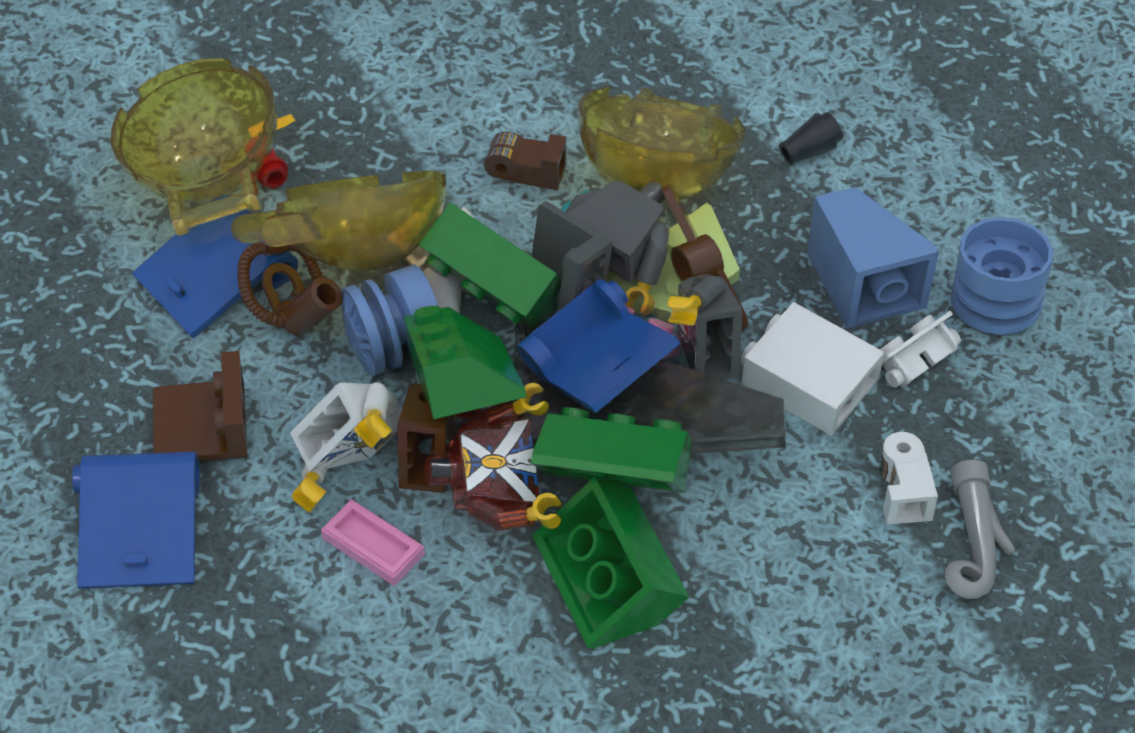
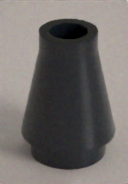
M829 112L821 115L815 113L790 137L779 143V149L786 161L792 165L800 160L836 149L837 143L843 140V133L837 120Z

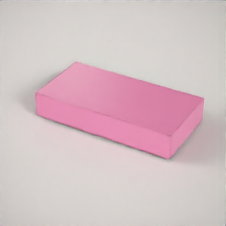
M352 499L321 529L322 539L393 586H396L425 555L423 545Z

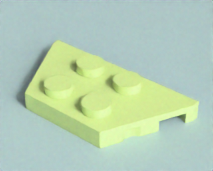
M705 203L688 215L698 237L707 234L717 244L723 257L724 272L732 285L739 280L740 269L712 206ZM678 223L669 229L666 260L657 285H651L649 293L652 294L655 300L654 309L650 314L664 321H668L672 313V308L668 307L669 297L671 295L678 296V285L681 283L672 265L671 250L673 247L687 242ZM608 272L607 283L611 280L615 281L625 293L631 287L638 285L639 280L636 278L630 284L614 273ZM644 295L638 296L634 301L632 309L637 313H640L641 306L644 303Z

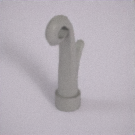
M966 460L955 464L951 468L950 473L953 491L959 496L973 562L955 560L949 563L945 569V579L948 587L957 596L964 599H978L988 594L994 584L996 576L995 542L1007 555L1013 554L1015 548L1000 525L988 491L991 483L987 464L980 460ZM961 574L967 575L973 582L965 580Z

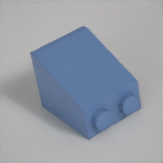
M856 187L832 191L815 197L807 255L847 329L927 308L939 254L938 249L933 243Z

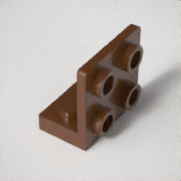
M239 351L221 352L222 371H213V382L157 386L153 388L154 453L197 451L199 461L248 457L245 384Z

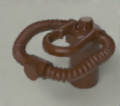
M277 231L266 233L258 243L255 242L247 246L239 258L237 267L239 294L241 299H243V303L246 304V308H249V312H252L256 319H260L265 324L275 326L277 329L284 328L293 335H304L342 304L343 296L341 289L333 280L322 276L323 272L319 267V263H316L315 255L312 254V250H309L310 248L305 242L295 238L279 236ZM288 250L297 252L302 256L301 258L304 260V263H306L305 266L308 267L307 270L310 271L309 275L313 282L304 289L301 277L291 266L284 263L270 265L263 272L261 279L263 291L273 312L266 311V308H263L257 302L252 292L251 280L249 279L252 261L261 254L264 256L281 254ZM275 273H282L290 279L294 289L291 293V296L294 297L293 299L280 303L278 299L279 294L275 292L272 285V276Z

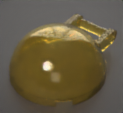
M229 58L199 59L179 64L160 72L139 86L136 90L140 98L131 106L127 113L120 107L111 128V147L115 158L136 183L148 191L167 199L170 217L178 236L190 233L189 228L239 211L249 209L252 213L262 209L255 176L269 156L274 144L277 128V107L273 90L267 78L252 65L248 66L249 71L232 67ZM240 188L243 189L241 193L193 209H185L184 202L205 203L224 195H230Z
M605 86L589 91L581 97L578 104V130L585 154L596 172L609 184L613 181H622L637 191H640L651 181L657 182L662 187L670 183L679 200L702 193L720 180L738 157L745 137L746 128L738 116L735 117L734 125L724 117H721L722 106L711 104L708 108L653 95L654 90L642 88L637 97L633 99L627 94L608 96L610 87Z
M441 170L402 172L403 183L380 185L379 175L377 174L285 189L287 201L277 203L276 210L237 217L231 225V233L234 239L241 243L261 241L263 244L272 247L296 244L307 255L323 264L348 271H366L392 266L413 254L420 247L418 244L441 215L447 196V172Z

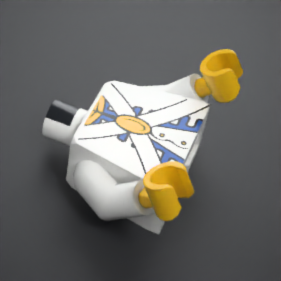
M379 382L372 384L338 383L290 432L305 462L302 471L303 480L294 490L291 497L293 501L308 513L311 512L327 492L319 484L323 482L328 468L366 460L372 457L390 438L398 434L397 425L402 408L398 407L397 397L391 390Z

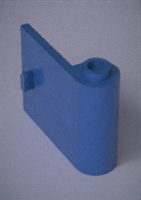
M224 195L213 199L200 214L135 269L132 274L184 330L194 338L241 298L240 290L238 289L239 285L237 284L239 258L247 246L255 242L258 243L262 239L261 237L270 231L235 196ZM289 250L281 254L258 255L252 261L249 270L251 288L258 282L261 283L263 272L272 264L284 263L297 271L298 259ZM275 273L272 276L274 290L290 281L282 273Z
M598 279L517 344L516 350L522 361L537 378L594 413H597L676 348L680 342L676 336L630 313L625 305L628 302V297L615 281L611 280L607 283L603 279Z
M197 451L82 456L81 465H74L72 471L74 493H80L78 589L195 584V498H199L200 465Z

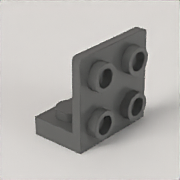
M545 201L538 206L532 257L556 272L561 281V288L556 299L558 312L598 279H603L607 282L613 241Z

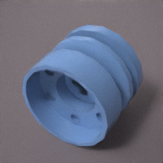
M1003 217L984 219L970 226L961 237L957 269L955 270L951 304L956 315L968 326L991 334L1006 335L1019 333L1034 325L1041 315L1046 284L1052 265L1053 248L1047 236L1033 225L1018 219Z
M416 264L385 274L383 282L385 295H383L378 285L372 279L361 282V291L355 284L341 289L343 296L341 308L345 331L353 351L370 377L385 373L386 364L391 370L402 367L401 345L412 359L404 317L414 315L417 309L425 306H438L427 278Z

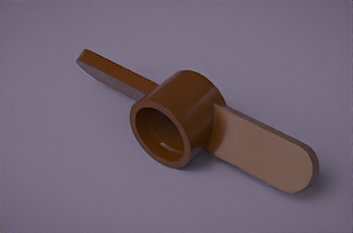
M669 183L661 187L687 239V242L673 247L671 250V261L678 278L682 282L687 278L696 277L701 274L723 277L743 310L741 332H743L747 328L748 318L724 272L723 257L717 244L707 234L698 237L672 185Z

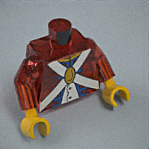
M529 383L524 386L527 397L488 407L460 426L459 432L448 445V456L428 457L426 459L425 477L427 484L451 485L455 508L468 511L471 517L497 531L533 526L537 520L546 528L551 529L556 528L561 523V519L557 514L544 515L547 508L551 506L558 507L562 503L552 493L539 495L536 467L531 464L533 442L530 419H522L524 412L540 416L546 413L549 408V404L546 401L529 406L531 396L544 390L536 383Z

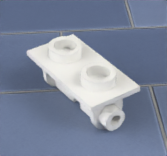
M951 311L937 320L931 314L910 329L914 336L904 342L898 336L880 349L884 352L882 366L887 371L885 378L892 387L896 388L899 385L905 387L929 369L920 357V354H923L929 364L934 366L957 350L958 344L961 341L960 336L956 330L948 329L944 324V321L952 315Z

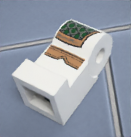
M892 433L884 441L879 465L882 477L890 484L887 486L883 506L886 524L932 521L938 495L924 446L921 440L911 433Z

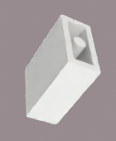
M793 302L782 315L776 314L770 320L765 334L757 343L752 341L745 348L740 359V364L743 365L741 384L832 436L879 380L884 352Z

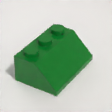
M451 202L418 244L427 257L424 263L430 269L444 278L451 273L462 281L459 287L479 302L486 297L498 305L495 312L515 326L521 321L530 328H533L558 308L556 299L561 288V281L556 272Z
M425 306L417 309L414 315L404 317L414 368L433 419L527 397L524 385L501 337L450 307Z
M562 408L561 415L547 414L531 458V464L545 474L591 480L594 476L628 486L685 493L692 436L688 431L681 430V423L656 419L654 420L653 427L635 425V417L622 414H608L607 421L589 419L590 412L575 408Z
M594 476L555 513L561 519V523L556 528H546L542 525L532 535L587 648L594 649L658 626L690 598L634 492L629 486Z

